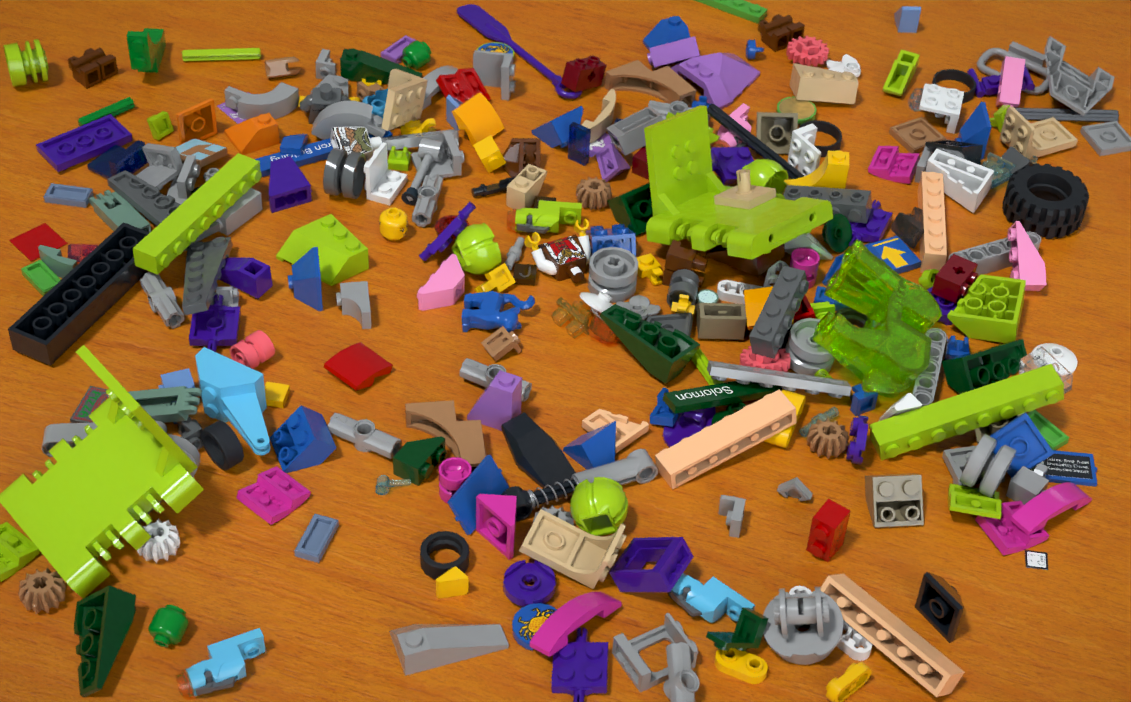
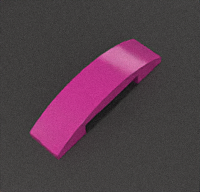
M1061 483L1045 490L1028 501L1011 516L1010 520L1029 536L1044 528L1049 519L1070 508L1077 510L1090 503L1092 498L1074 483Z
M589 592L580 595L561 606L542 624L529 642L530 647L550 657L568 644V634L595 615L602 618L607 617L621 607L622 603L603 592Z

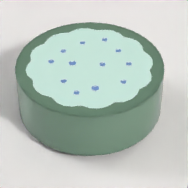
M708 289L700 290L697 293L696 304L718 303V294Z

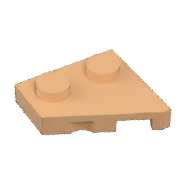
M598 409L582 420V428L588 432L616 421L615 453L649 431V423L642 421L641 425L629 422L627 416L615 415L602 409Z

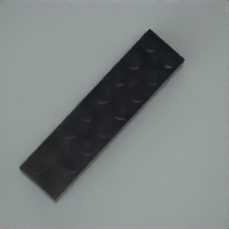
M123 222L8 328L12 349L51 366L148 272L135 266L133 247L150 232Z

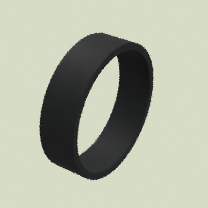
M945 69L934 75L932 84L943 80H954L970 88V91L964 93L962 104L969 102L973 98L976 81L968 73L955 69Z
M813 120L799 126L801 128L814 124L818 132L827 133L836 139L837 142L833 145H814L821 151V157H826L828 150L839 151L842 133L835 125L826 121Z

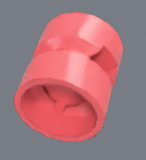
M260 330L247 336L245 341L241 340L230 347L232 360L252 369L275 354L272 341Z

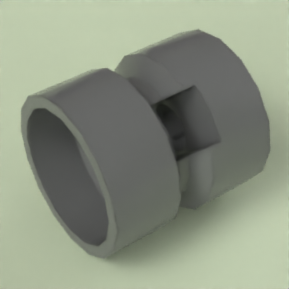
M681 269L672 274L667 294V303L671 308L673 302L678 303L680 294L689 295V302L695 306L699 278L693 271Z

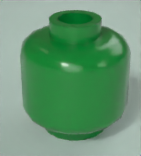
M413 41L403 49L402 61L406 67L418 70L430 61L431 49L424 41Z
M166 605V607L157 609L148 628L150 635L154 637L153 642L162 647L180 643L189 625V620L185 616L186 612L174 605Z

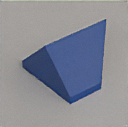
M616 421L579 436L563 447V452L586 470L615 462Z

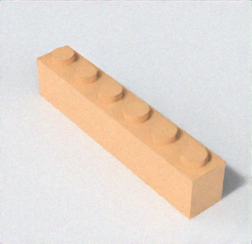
M922 172L917 191L920 273L928 269L940 271L945 265L947 258L943 174Z
M780 389L767 394L753 404L746 405L736 413L725 416L719 422L707 426L700 432L660 451L655 455L658 472L673 490L796 424V407Z
M845 574L828 575L821 586V591L837 603L843 620L936 697L952 693L965 673L961 668Z

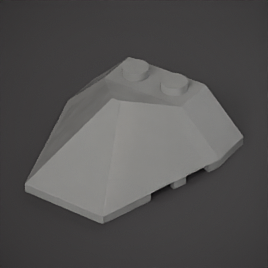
M1050 36L1044 49L1050 95L1084 116L1112 89L1115 77L1100 67L1090 76H1087L1062 60L1066 46Z

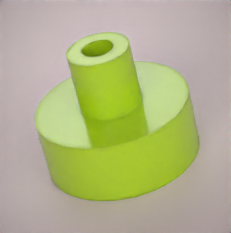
M937 269L925 270L918 279L919 285L923 286L926 291L933 287L935 276L939 271Z

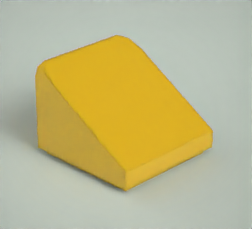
M456 566L436 579V597L438 599L461 596L469 592V578Z

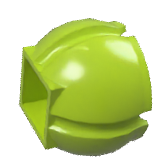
M757 159L742 167V169L750 170L751 185L775 188L776 193L783 194L787 186L784 180L788 179V173L779 163L770 159Z
M485 223L467 226L459 233L451 247L453 253L458 258L462 270L471 274H486L501 264L499 245L497 242H493L495 236Z
M594 477L592 483L586 479L575 487L570 501V512L581 530L595 536H603L615 533L620 524L624 523L628 514V500L622 486L618 482L605 477Z

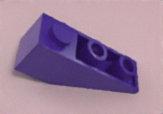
M252 257L225 258L226 265L224 268H221L222 275L219 280L257 299L273 286L269 265Z

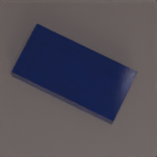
M576 122L569 125L568 159L585 166L589 163L591 129Z

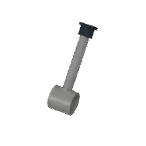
M428 138L421 139L418 157L423 160L411 187L407 188L406 192L401 196L406 204L416 205L418 189L432 161L441 162L443 158L444 142Z

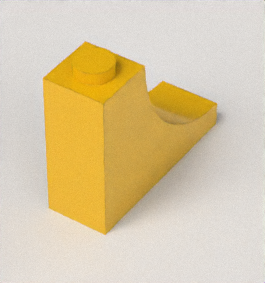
M828 150L825 160L815 171L804 177L784 180L787 185L845 189L849 170V152Z

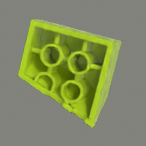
M332 214L293 230L276 255V259L282 262L286 260L293 265L310 249L318 247L321 281L330 286L369 269L368 248Z
M980 274L968 289L967 295L957 302V307L948 313L947 318L968 338L1001 343L1016 341L1024 303L1026 280Z

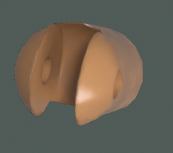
M296 57L265 60L267 78L272 79L298 74L301 69L289 70L288 63L300 60Z

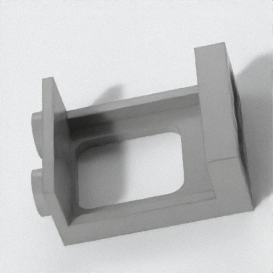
M669 612L665 614L664 625L629 641L623 633L613 637L612 654L640 693L669 679L668 667L658 672H653L649 669L639 655V652L663 640H668L671 643H687L691 652L692 669L696 666L698 648L693 640L688 639L681 624L675 621Z

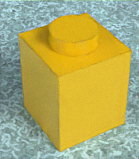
M491 135L473 145L488 173L506 164L502 153Z

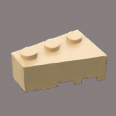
M793 63L789 85L796 100L855 104L859 81L851 72H838Z

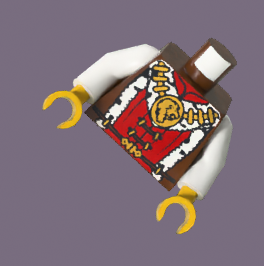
M584 219V228L578 225V220L574 225V230L579 233L580 237H577L575 234L537 245L540 241V235L534 232L532 234L534 241L528 235L524 243L526 247L532 248L533 252L531 254L537 268L551 275L557 281L571 278L574 283H578L583 280L586 265L589 264L591 256L589 235L586 236V230L589 226L588 220Z

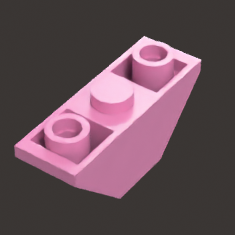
M451 254L446 261L444 260L436 273H433L429 281L418 290L419 310L424 311L454 305L465 292V275L455 254Z

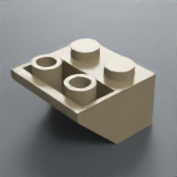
M696 304L695 310L699 339L744 340L747 320L745 304Z
M921 474L865 476L866 503L873 527L924 525Z

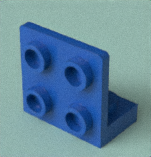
M624 224L612 225L610 229H604L603 226L590 227L591 230H586V236L589 235V239H591V255L602 248L618 247L628 250L636 256L635 233L628 227H625Z

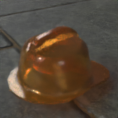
M591 308L594 316L587 329V333L602 343L616 342L619 338L601 319V313Z

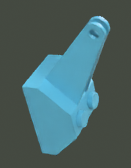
M204 347L195 355L199 388L202 390L201 398L204 413L211 418L230 422L256 455H266L270 451V439L262 412L267 408L263 373Z

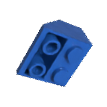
M302 405L270 437L281 468L285 473L320 465L336 449L323 415Z

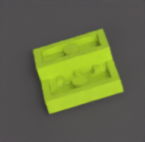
M949 484V510L1001 519L999 492L995 491L992 498L980 493L979 488Z
M8 522L0 525V582L22 569L40 553V550L30 539Z

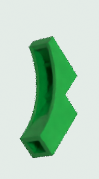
M144 28L143 32L128 31L127 42L131 70L158 73L166 47L164 29Z

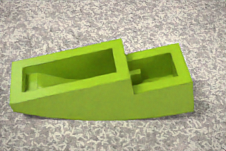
M905 50L900 51L885 82L883 92L897 96L904 94L917 69L920 54Z

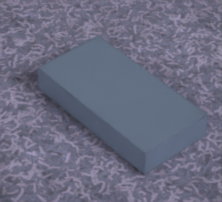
M51 183L44 195L45 203L87 208L89 204L88 199L94 194L91 188Z
M314 514L294 550L295 557L319 563L339 526V520Z

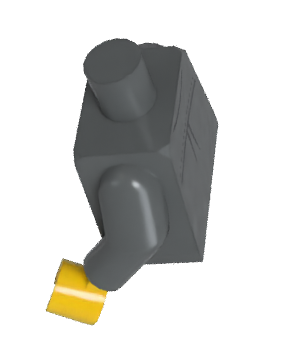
M323 83L320 87L312 89V95L299 96L298 107L304 112L309 111V124H313L318 114L327 106L341 101L361 102L360 97L348 98L344 95L341 88H332L329 83Z

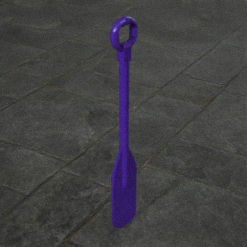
M468 4L457 8V14L480 33L510 46L515 53L551 80L559 96L567 99L581 96L582 91H564L563 88H566V86L561 84L562 77L554 74L511 39L507 28L481 7Z

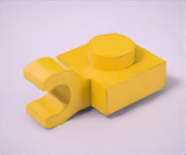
M429 118L422 124L420 120H410L400 126L401 135L436 131L435 127L429 128L430 126H436L435 119Z
M650 253L636 257L638 260L637 274L641 278L648 277L654 286L662 284L659 275H663V271L654 256Z
M503 263L486 273L485 277L488 281L479 285L474 290L476 293H482L493 289V291L500 293L516 281L506 264Z
M680 294L678 303H672L671 314L692 313L694 320L695 306L689 302V295Z

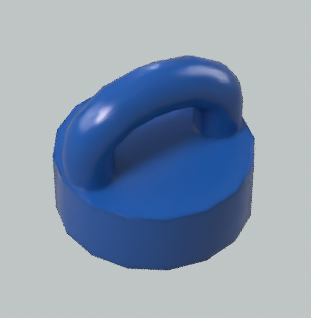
M747 40V59H755L756 52H764V48L756 47L755 40Z

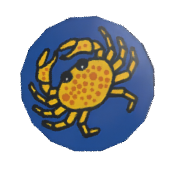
M543 603L529 604L522 607L515 614L512 621L513 637L517 643L525 649L533 651L529 642L542 624L557 609Z

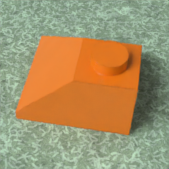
M212 98L176 114L180 144L193 138L204 140L218 133L214 100Z
M270 113L250 118L224 130L225 135L242 155L280 144L278 123Z

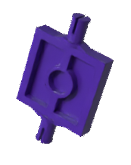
M748 147L711 148L712 171L717 173L723 185L738 184L736 171L741 170L742 167L754 161Z
M876 200L872 202V210L867 223L850 222L852 240L849 246L852 249L853 247L854 249L858 248L861 241L872 243L880 241L892 221L893 213L879 209L881 206L879 201L877 203Z
M469 201L458 212L459 215L431 244L427 245L419 257L426 262L437 250L441 253L453 241L450 236L453 234L457 237L468 225L466 219L476 209L475 205Z
M218 294L215 295L214 303L209 306L207 311L192 314L189 334L190 346H207V349L216 352L217 346H233L236 344L241 317L240 307L223 305L224 297L219 294L218 300Z
M578 628L576 631V642H568L565 647L553 654L551 688L552 693L573 695V702H584V696L607 693L609 648L608 642H587L588 630L583 628V634H581V628Z

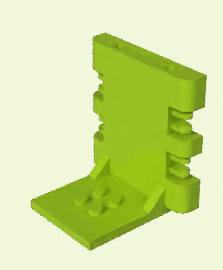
M699 105L644 128L653 217L648 220L646 225L647 241L671 245L673 240L687 239V241L691 242L692 249L707 251L717 245H722V247L727 248L728 256L753 260L763 254L770 253L772 249L802 234L810 233L812 229L833 219L832 204L828 200L807 197L787 200L780 193H776L775 198L750 210L716 205L714 196L732 188V186L723 185L712 171L707 106Z
M85 345L79 348L76 353L109 387L105 392L110 397L88 415L98 427L93 430L87 424L84 429L88 435L83 440L76 435L72 438L76 444L74 448L62 438L49 450V453L55 458L57 463L54 464L48 459L45 462V466L49 470L45 474L37 470L34 471L32 475L37 481L33 482L23 473L0 493V503L64 581L83 599L111 575L98 557L101 555L106 561H109L112 556L107 549L112 544L121 550L125 546L119 539L122 536L133 548L138 550L152 537L138 522L141 518L147 525L151 523L152 520L148 512L154 508L157 512L162 513L165 510L159 503L162 499L178 514L204 490L190 475L197 468V465Z

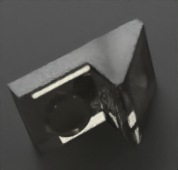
M914 207L911 213H898L891 226V230L913 249H915L924 233L922 209Z

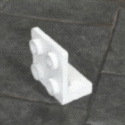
M925 83L919 109L946 115L944 122L948 124L946 132L954 134L964 92L954 88L950 89L936 84Z
M809 124L792 131L788 163L804 176L815 171L820 164L821 151L814 146L817 127L814 124Z
M382 142L379 148L375 149L371 159L366 161L364 165V173L366 174L364 189L366 190L367 200L390 206L406 184L407 174L388 169L387 143Z

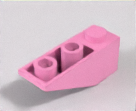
M1016 221L1008 229L1007 233L1008 241H1011L1009 261L1012 262L1013 269L1010 273V278L1026 280L1025 291H1040L1047 285L1045 263L1020 221Z

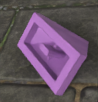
M609 143L596 154L600 173L605 182L630 168L612 143Z

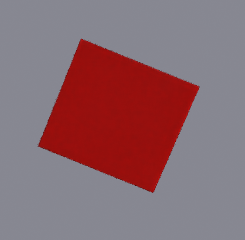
M46 223L9 240L30 261L40 257L38 249L40 245L58 249L68 244Z

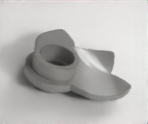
M641 295L631 297L629 302L618 301L616 305L640 314L645 321L648 316L658 314L661 308L659 305L650 304L649 299Z

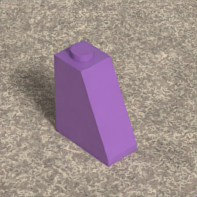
M695 36L649 48L650 53H647L649 64H653L654 68L682 63L690 58L700 56Z
M499 370L467 415V419L481 420L482 425L502 431L501 426L503 423L521 414L522 377Z

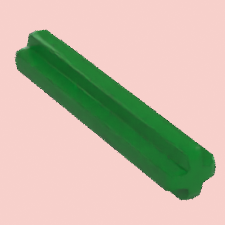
M127 97L78 119L79 126L110 114L115 117L135 107L134 101Z

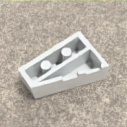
M936 149L928 159L926 172L942 173L944 193L972 213L976 211L989 192L994 175V170L939 149Z

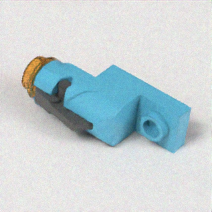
M683 573L672 590L666 592L691 616L699 615L710 623L716 622L724 613L733 621L738 622L742 607L751 608L752 610L755 608V604L714 576L703 585L700 581Z
M258 628L208 645L209 660H203L192 667L181 670L180 674L175 675L181 696L189 695V697H195L211 693L212 691L230 688L234 686L236 680L245 677L246 668L244 660L265 653L264 636L261 629Z

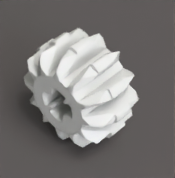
M159 518L155 523L143 526L152 537L137 550L139 556H143L146 562L154 559L157 564L159 559L163 558L168 561L169 555H176L177 548L180 547V537L176 526H172L169 520L162 523Z

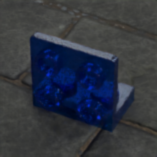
M137 140L126 149L114 145L87 165L88 169L107 179L125 170L133 174L148 163L142 149L145 146V142Z

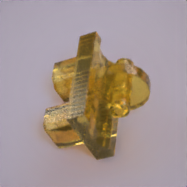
M561 297L556 301L558 308L551 314V317L558 326H562L569 320L570 323L565 328L574 339L583 332L586 335L593 332L588 326V319L592 316V313L589 312L591 306L584 301L579 303L574 301L571 306Z

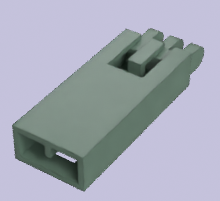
M109 190L104 191L105 196L99 193L96 195V198L92 196L88 199L94 208V212L113 231L124 222L151 232L150 223L117 192L111 193Z
M179 386L130 391L128 393L155 421L168 423L187 421L188 415L196 414L198 408L195 405H199L200 399L198 397L201 396L202 390L200 388Z

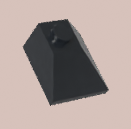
M947 139L926 142L925 146L933 153L936 149L981 165L983 145Z
M927 572L923 575L915 608L951 643L954 641L964 608L961 595L944 578Z

